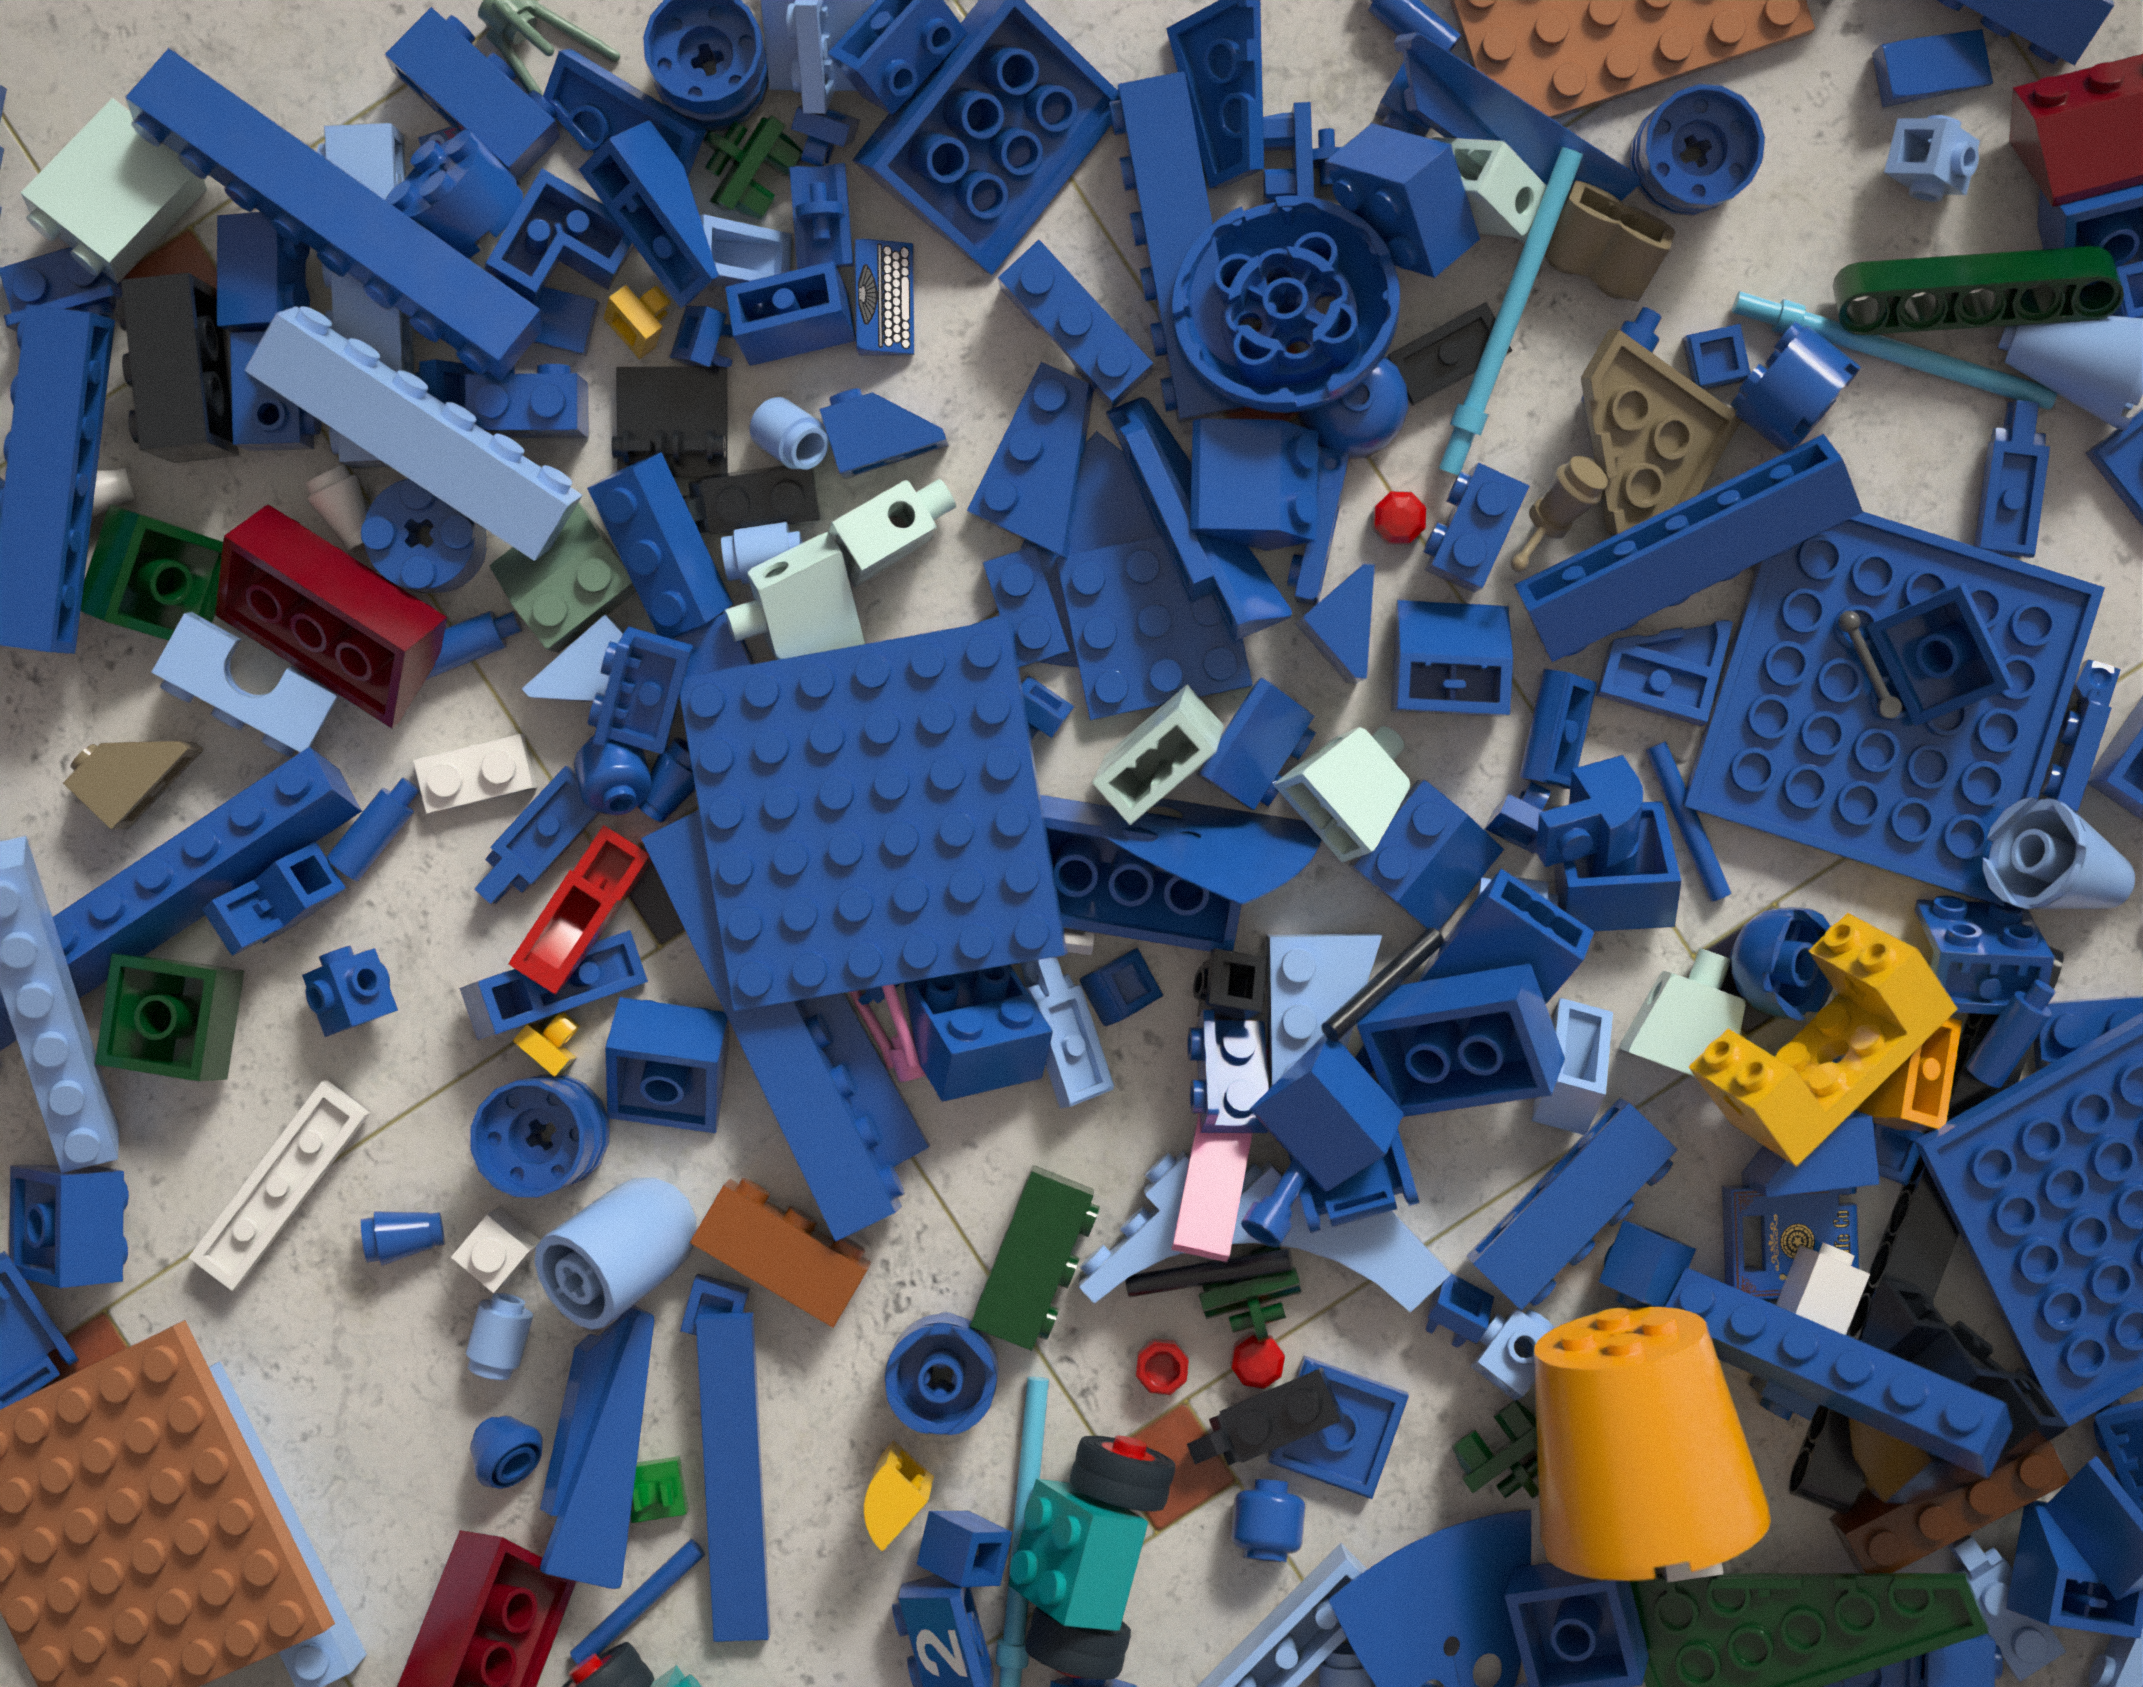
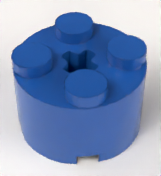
M463 130L441 145L435 140H429L421 145L410 160L414 169L403 182L392 189L386 198V201L469 259L481 251L474 242L480 239L487 231L496 238L508 226L523 200V191L517 186L520 183L494 154L470 130Z
M1796 321L1774 346L1775 351L1765 363L1770 368L1767 370L1759 364L1738 389L1739 393L1730 404L1731 407L1737 410L1735 416L1782 453L1797 447L1836 402L1841 389L1845 385L1848 387L1862 368L1811 327L1806 326L1804 328Z
M409 478L388 486L375 498L361 528L362 541L367 555L376 570L392 583L421 593L434 594L459 589L474 578L486 557V529ZM424 526L431 528L429 534L434 539V542L429 547L420 544L422 538L419 532Z
M942 1312L929 1315L909 1325L897 1338L887 1361L885 1388L889 1405L895 1415L906 1426L916 1432L937 1435L960 1434L973 1427L984 1417L994 1398L999 1366L993 1343L985 1332L970 1327V1320L954 1313ZM933 1365L941 1369L946 1366L952 1368V1383H949L944 1378L936 1383L931 1380L934 1369Z

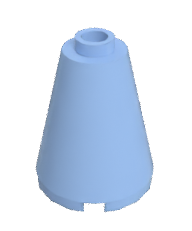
M2108 316L2091 321L2005 327L1998 349L2008 351L2004 361L2006 364L2114 428L2127 430L2132 419L2121 416L2124 408L2132 410L2133 405L2138 406L2143 395V318Z
M2033 797L2021 799L2004 810L1990 828L1987 840L1992 841L1989 859L1983 857V872L1989 888L2002 901L2023 909H2112L2124 903L2133 891L2135 872L2131 863L2071 807L2061 801L2050 798L2036 799Z

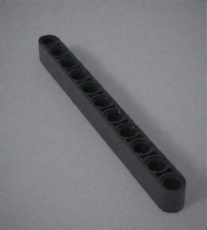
M2049 946L2055 957L2049 986L2054 989L2063 966L2064 956L2061 950ZM1969 1013L1959 1038L1947 1121L2019 1081L2033 1043L2001 1088H1995L1983 1083L1966 1068L1967 1061L1999 1017L1997 1014ZM1919 1155L1908 1185H1902L1868 1272L1870 1276L1846 1335L1858 1341H1861L1877 1287L1885 1280L1917 1285L1934 1300L1959 1236V1231L1921 1155ZM1819 1404L1794 1463L1789 1481V1492L1791 1495L1838 1513L1846 1514L1850 1511L1863 1483L1864 1472L1853 1457L1849 1417Z

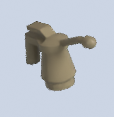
M1574 456L1568 463L1558 467L1543 498L1536 500L1529 509L1530 519L1538 529L1523 550L1512 558L1511 568L1513 571L1523 572L1529 565L1528 558L1545 534L1556 539L1563 538L1572 528V522L1601 500L1602 492L1607 487L1608 480L1603 470L1595 463L1593 458L1589 456Z

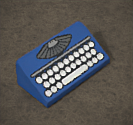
M855 239L856 348L859 356L915 355L913 243Z

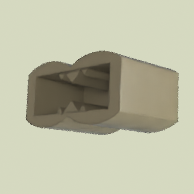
M1576 180L1568 193L1544 257L1547 258L1553 268L1562 273H1575L1590 277L1597 283L1598 288L1611 298H1625L1638 302L1669 252L1676 231L1658 217L1644 210L1626 206L1618 198L1597 186Z

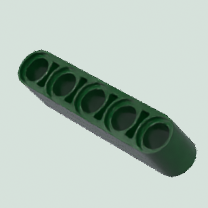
M2094 246L1857 262L1842 268L1835 276L1832 285L1839 322L1846 331L1855 335L2091 321L2103 319L2115 313L2124 299L2122 283L2113 257L2107 250ZM2099 281L2095 284L2088 285L2091 282ZM2040 285L2037 288L2029 289L2032 286ZM1976 289H1983L1979 292L1970 293L1971 291ZM1918 293H1925L1922 296L1911 297ZM1867 296L1864 300L1854 301L1856 298Z

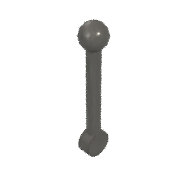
M1848 610L1843 612L1839 616L1838 625L1841 630L1849 634L1879 698L1876 707L1878 714L1883 718L1897 717L1902 709L1901 702L1898 698L1889 695L1859 630L1860 617L1854 611Z

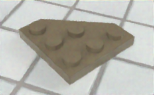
M1616 329L1608 330L1580 377L1594 460L1603 470L1608 480L1607 487L1603 490L1601 496L1607 532L1615 536L1699 495L1742 420L1735 416L1736 412L1621 330Z

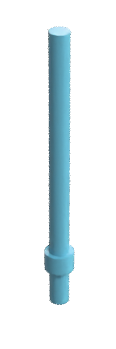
M1565 147L1561 148L1463 405L1457 403L1450 421V425L1455 427L1439 469L1458 475L1463 468L1475 434L1480 436L1489 416V414L1484 413L1583 157V154Z
M1739 291L1733 303L1732 313L1771 324L1772 331L1784 334L1796 321L1804 328L1806 326L1811 327L1832 344L2014 400L2037 402L2039 407L2050 410L2057 397V393L2042 384L1884 335L1852 334L1846 331L1840 322L1806 312L1805 305L1782 299L1780 303Z
M1027 1377L1010 1563L1013 1555L1017 1552L1025 1522L1024 1512L1026 1504L1032 1496L1036 1478L1040 1479L1049 1379L1043 1377ZM1009 1586L1003 1638L997 1640L995 1664L1000 1666L999 1687H1021L1022 1669L1027 1668L1029 1662V1655L1025 1650L1029 1600Z

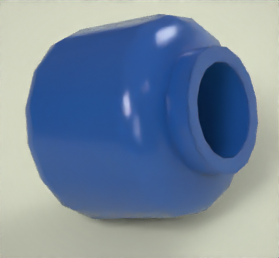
M592 736L577 751L573 763L582 800L591 810L611 815L627 814L648 797L652 788V780L644 750L612 739H608L604 748L592 745L594 736Z
M1255 1479L1254 1490H1243L1235 1495L1231 1541L1238 1548L1244 1549L1243 1558L1287 1562L1288 1554L1296 1553L1301 1549L1306 1507L1302 1498L1287 1493L1288 1482Z

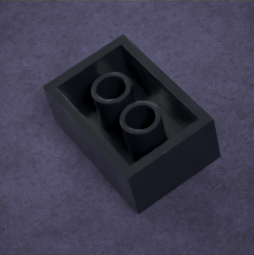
M189 272L121 280L123 297H118L116 300V314L121 329L127 333L129 353L123 354L122 369L127 385L133 387L135 409L129 411L128 423L133 441L139 443V450L172 463L239 456L238 446L233 445L232 388L226 330L217 326V289Z

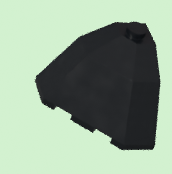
M1885 1280L1877 1287L1861 1342L2006 1403L2013 1428L1991 1473L2059 1436L2069 1428L2036 1380L2020 1368L2013 1373L2006 1371L1989 1357L1993 1353L1992 1345L1960 1320L1951 1327L1933 1305V1298L1917 1285ZM1849 1417L1853 1457L1864 1472L1863 1480L1867 1488L1884 1503L1915 1505L1967 1487L1984 1478L1979 1474Z

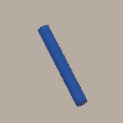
M1664 741L1647 748L1646 753L1711 902L1729 896L1732 892L1697 811L1683 806L1686 786L1667 742Z
M693 1539L685 1543L570 1651L573 1660L579 1664L590 1655L596 1653L598 1656L705 1556L701 1546Z

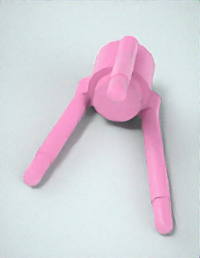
M895 985L882 986L897 1034L891 1037L892 1044L869 1004L861 1005L858 999L862 996L861 991L849 992L856 1008L882 1052L886 1068L895 1069L899 1082L926 1076L920 1066L912 1029L909 1030Z

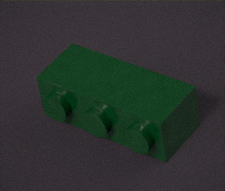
M1032 1165L973 1313L970 1327L1030 1351L1033 1350L1037 1337L1048 1340L1059 1312L1058 1308L1050 1306L1058 1285L1068 1289L1080 1259L1071 1255L1078 1234L1089 1237L1100 1206L1091 1203L1094 1197L1093 1188Z

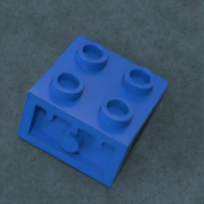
M1946 895L1938 896L1934 900H1916L1914 911L1933 949L1930 968L1957 1007V1013L2000 1015L2016 991L2027 993L2035 980L2043 981L2049 985L2055 957L2028 909L2019 908L2005 902L2004 906H1999L1994 903L1964 901L1958 897Z

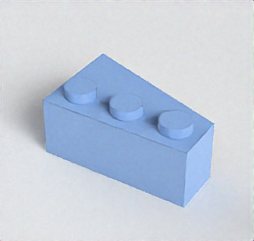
M1378 933L1266 935L1269 1089L1324 1035L1321 1025L1368 983L1382 935ZM1353 1027L1339 1039L1346 1049Z

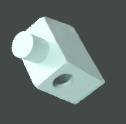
M1433 137V140L1451 144L1478 233L1515 237L1521 243H1525L1547 187L1543 181L1504 141Z
M937 479L915 492L909 481L905 480L834 520L831 523L829 534L843 553L848 578L853 586L856 588L930 541L937 528L934 520L956 508V503L941 479ZM899 517L906 522L908 527L898 528L890 522L889 518Z
M829 532L820 534L751 568L748 572V579L754 601L724 610L734 642L763 633L765 641L776 659L865 644L843 553Z
M1358 727L1328 741L1281 777L1274 786L1343 863L1373 852L1410 789L1409 778L1394 762L1404 750L1405 744L1401 736L1389 727H1379L1372 736L1367 730Z
M1699 948L1688 979L1671 972L1662 971L1623 1037L1619 1048L1694 1076L1688 1066L1705 1051L1711 1042L1716 1040L1728 1028L1739 1035L1741 1032L1745 999L1720 991L1731 959Z

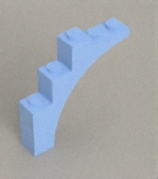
M1184 1150L1175 1159L1170 1153L1165 1154L1145 1174L1150 1182L1144 1187V1193L1156 1207L1151 1212H1148L1145 1207L1136 1211L1120 1228V1231L1125 1236L1115 1246L1108 1250L1104 1245H1101L1079 1267L1085 1273L1079 1279V1288L1093 1303H1096L1128 1277L1168 1257L1183 1253L1171 1250L1190 1158ZM1269 1160L1261 1168L1255 1163L1246 1168L1232 1244H1263L1251 1237L1243 1229L1241 1221L1253 1202H1260L1264 1196H1271L1283 1176ZM1299 1194L1290 1207L1292 1216L1289 1221L1292 1227L1281 1246L1298 1248L1340 1262L1377 1283L1410 1313L1451 1275L1441 1261L1393 1211L1332 1227L1328 1213L1319 1216L1321 1230L1310 1233Z

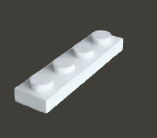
M328 1080L321 1081L188 1258L231 1291L237 1289L351 1140L370 1112Z

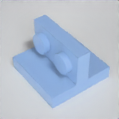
M761 0L769 90H793L795 93H801L803 113L814 114L826 113L835 91H857L827 53L876 0Z

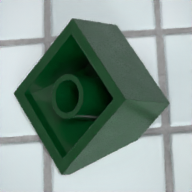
M109 504L84 579L80 612L111 624L168 641L184 613L193 612L212 623L216 613L223 541Z
M112 954L95 1065L198 1082L228 1079L244 970L188 961Z

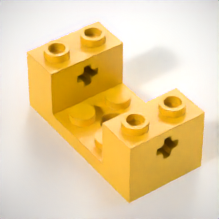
M1849 913L1832 925L1825 935L1808 950L1838 995L1827 1006L1822 1008L1816 1017L1788 1044L1783 1046L1773 1056L1728 1028L1716 1040L1711 1042L1705 1051L1688 1066L1730 1124L1795 1167L1958 1010L1918 949ZM1846 1054L1838 1063L1832 1062L1835 1058Z

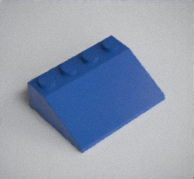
M978 0L961 22L968 34L916 89L913 97L893 115L888 114L852 159L856 165L893 198L990 275H993L1112 125L1109 102L1118 100L1117 89L1025 0Z

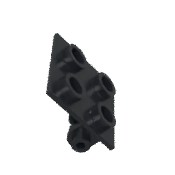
M616 367L617 436L612 437V456L617 458V471L662 452L673 478H702L707 475L728 473L727 367Z

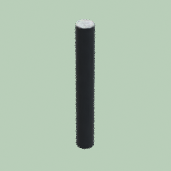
M1432 927L1425 930L1321 1025L1323 1034L1329 1040L1337 1042L1444 943L1442 934Z
M1290 1249L1229 1258L1227 1262L1217 1260L1138 1273L1125 1280L1126 1290L1129 1297H1137L1293 1271V1260Z

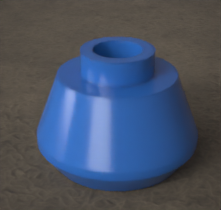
M511 1416L491 1417L483 1421L475 1429L470 1443L472 1463L479 1483L489 1488L504 1489L518 1484L529 1476L538 1465L542 1456L543 1437L536 1428Z

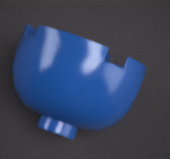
M1384 356L1376 369L1353 391L1327 405L1298 412V419L1302 427L1318 432L1319 447L1350 453V459L1367 458L1386 448L1402 430L1409 409L1407 386L1398 367Z
M1776 908L1754 916L1743 926L1731 950L1730 965L1737 991L1750 1006L1777 1018L1797 1021L1805 1020L1804 1015L1807 1012L1818 1013L1825 1006L1833 986L1808 952L1831 927L1823 914L1808 908Z

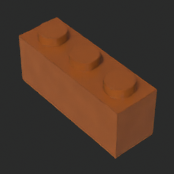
M742 1178L739 1183L729 1179L721 1188L689 1243L834 1328L872 1263L863 1258L866 1250L847 1237L835 1242V1240L815 1229L818 1224L817 1220L796 1207L789 1206L788 1210L784 1211L767 1201L771 1194L757 1183L746 1178Z

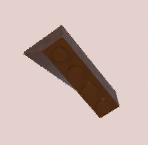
M2048 1441L1994 1471L1988 1478L1984 1477L1967 1487L1915 1505L1884 1503L1866 1486L1858 1493L1854 1505L1848 1513L1841 1514L1836 1512L1829 1520L1853 1567L1859 1573H1894L2066 1485L2070 1478L2051 1441Z

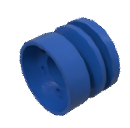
M663 0L653 11L643 35L644 57L662 103L707 131L728 130L733 121L742 123L748 120L763 103L769 85L766 50L763 45L760 27L750 8L741 0ZM708 61H714L717 73L711 76H706L703 64Z
M1698 84L1675 92L1642 120L1631 141L1630 169L1642 178L1637 188L1650 204L1670 214L1694 216L1715 209L1724 202L1734 198L1753 181L1763 161L1765 135L1759 115L1742 95L1724 86ZM1697 146L1702 155L1695 162L1689 161L1684 163L1681 160L1680 154L1684 152L1686 147L1689 149Z
M542 1074L516 1080L499 1087L479 1105L470 1127V1150L478 1171L494 1188L514 1197L538 1198L585 1180L601 1164L609 1145L610 1120L602 1100L586 1083L566 1074L556 1077L552 1074ZM552 1123L556 1128V1132L551 1135V1141L545 1142L541 1137V1133L547 1129L546 1124Z

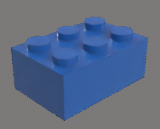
M1531 963L1398 985L1357 1023V1028L1379 1084L1404 1113L1403 1117L1552 1096L1565 1061V1056Z

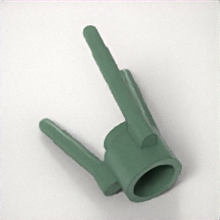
M483 0L479 7L478 17L490 28L486 38L500 50L528 93L535 90L543 96V92L510 45V40L514 44H519L527 39L546 56L554 54L553 46L535 30L537 19L534 15L614 62L620 59L618 51L545 8L536 0Z

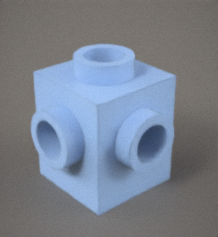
M1930 115L1927 118H1898L1884 173L1909 188L1908 194L1919 200L1939 202L1942 201L1943 195H1967L1971 176L1978 166L1980 140L1960 128L1961 122L1952 117Z
M1515 1309L1506 1318L1497 1313L1489 1322L1487 1330L1479 1340L1485 1347L1470 1367L1516 1401L1524 1397L1532 1384L1535 1383L1534 1347L1536 1342L1555 1327L1547 1319L1531 1309H1528L1525 1314L1519 1309ZM1514 1343L1519 1344L1523 1348L1524 1358L1516 1354Z

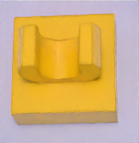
M625 285L609 297L603 319L640 360L656 348L663 328L659 322L667 316L668 313L665 309L671 305V301L657 285L648 290L639 299Z
M563 1012L562 1014L559 1013L545 1030L536 1022L526 1024L512 1041L556 1077L562 1075L577 1058L564 1045L581 1026Z

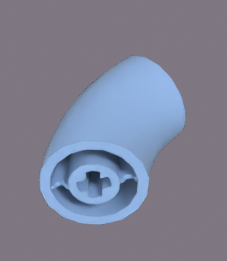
M658 1178L630 1179L613 1187L540 1240L536 1246L534 1260L539 1281L553 1304L575 1324L591 1330L604 1328L657 1288L689 1258L694 1246L689 1242L696 1232V1216L689 1200L674 1185Z

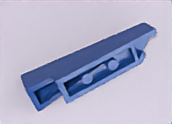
M1415 32L1398 35L1395 39V51L1403 53L1409 88L1403 91L1407 111L1443 137L1504 141L1546 186L1562 147L1583 154L1571 188L1576 180L1586 182L1607 191L1622 201L1640 184L1642 178L1425 35Z
M1139 397L1106 411L1110 425L1191 599L1195 600L1213 592L1235 641L1289 619L1292 615L1291 608L1249 546L1190 530L1192 463L1150 401L1144 397Z
M632 1306L620 1315L599 1336L589 1334L575 1346L540 1505L542 1511L551 1516H558L541 1561L540 1571L548 1575L609 1589H619L622 1585L654 1328V1316L637 1306Z

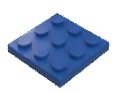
M1162 535L1069 554L1068 560L1056 557L1090 721L1162 706L1187 684L1198 697L1253 686L1243 638L1235 641L1213 592L1195 600L1191 599Z

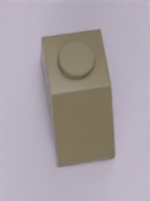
M186 741L100 743L98 746L92 744L80 752L72 761L70 767L74 772L63 784L110 829H129L204 749L196 742Z

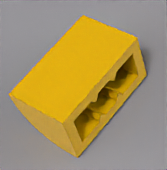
M894 1440L883 1451L876 1463L864 1501V1519L867 1530L873 1542L882 1552L928 1502L934 1476Z

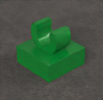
M680 1456L638 1462L636 1465L630 1514L631 1523L686 1515L689 1507Z

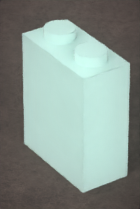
M112 98L22 190L21 195L30 213L26 219L42 236L52 242L59 237L73 248L70 252L72 257L89 273L98 276L102 271L118 284L200 198L207 188L204 179L195 176L179 161L178 153L164 143L156 147L143 139L131 125L133 119L130 111Z
M1187 684L1104 755L1092 783L1131 825L1217 751L1224 725Z

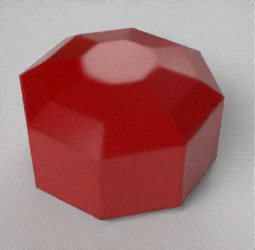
M1390 491L1373 508L1372 529L1387 545H1409L1426 529V506L1412 492Z
M1251 1331L1234 1343L1230 1365L1244 1386L1265 1389L1282 1377L1285 1354L1272 1335L1268 1334L1269 1340L1258 1342L1256 1332Z
M1154 1338L1137 1353L1136 1377L1149 1393L1171 1395L1187 1382L1189 1358L1175 1340Z

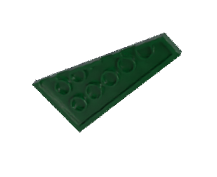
M1723 1573L1722 1575L1667 1582L1662 1574H1655V1579L1629 1580L1649 1654L1644 1675L1646 1687H1823L1989 1633L1988 1624L1966 1573Z

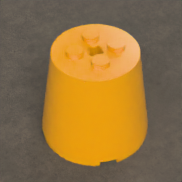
M1667 1307L1612 1308L1562 1324L1547 1332L1536 1342L1534 1347L1540 1539L1545 1548L1546 1558L1553 1565L1575 1575L1596 1579H1655L1653 1567L1688 1561L1691 1572L1701 1570L1743 1553L1765 1535L1771 1522L1768 1502L1706 1322L1702 1317L1686 1310Z

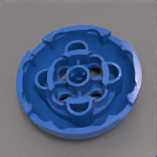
M1275 197L1276 202L1260 205L1243 211L1241 206L1229 212L1200 235L1189 249L1178 271L1173 289L1172 311L1176 334L1188 362L1211 388L1227 399L1248 408L1266 412L1290 413L1315 409L1342 398L1364 382L1376 369L1389 349L1397 328L1400 312V286L1397 272L1391 259V253L1385 242L1357 214L1343 206L1319 198ZM1214 235L1220 261L1215 270V283L1222 302L1227 306L1225 310L1221 311V325L1226 344L1238 367L1222 361L1207 348L1195 327L1191 310V290L1194 276L1201 259L1212 245ZM1327 296L1334 297L1336 300L1330 302L1327 314H1322L1316 310V303L1321 298ZM1247 318H1256L1261 321L1262 327L1259 332H1256L1249 325H1240V323ZM1295 342H1304L1309 345V348L1302 353L1292 354L1286 352L1288 347Z

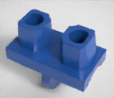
M1294 102L1291 112L1263 117L1264 151L1292 150V168L1264 169V203L1276 202L1275 197L1277 196L1314 197L1313 168H1319L1320 186L1332 187L1333 182L1325 161L1342 147H1335V130L1324 128L1318 130L1319 148L1312 149L1311 102Z
M845 163L818 167H789L797 269L834 261L837 268L854 266Z

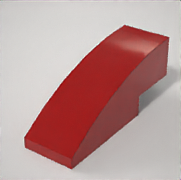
M603 825L574 870L568 872L508 965L557 995L592 949L651 864L652 860L649 854Z

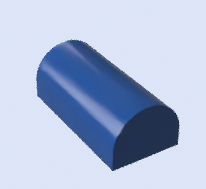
M1543 669L1519 778L1570 790L1571 773L1573 768L1579 766L1597 682L1569 672Z

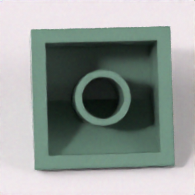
M580 501L551 549L536 561L512 547L489 565L518 614L546 650L556 653L565 649L603 615L611 613L637 592L615 546Z

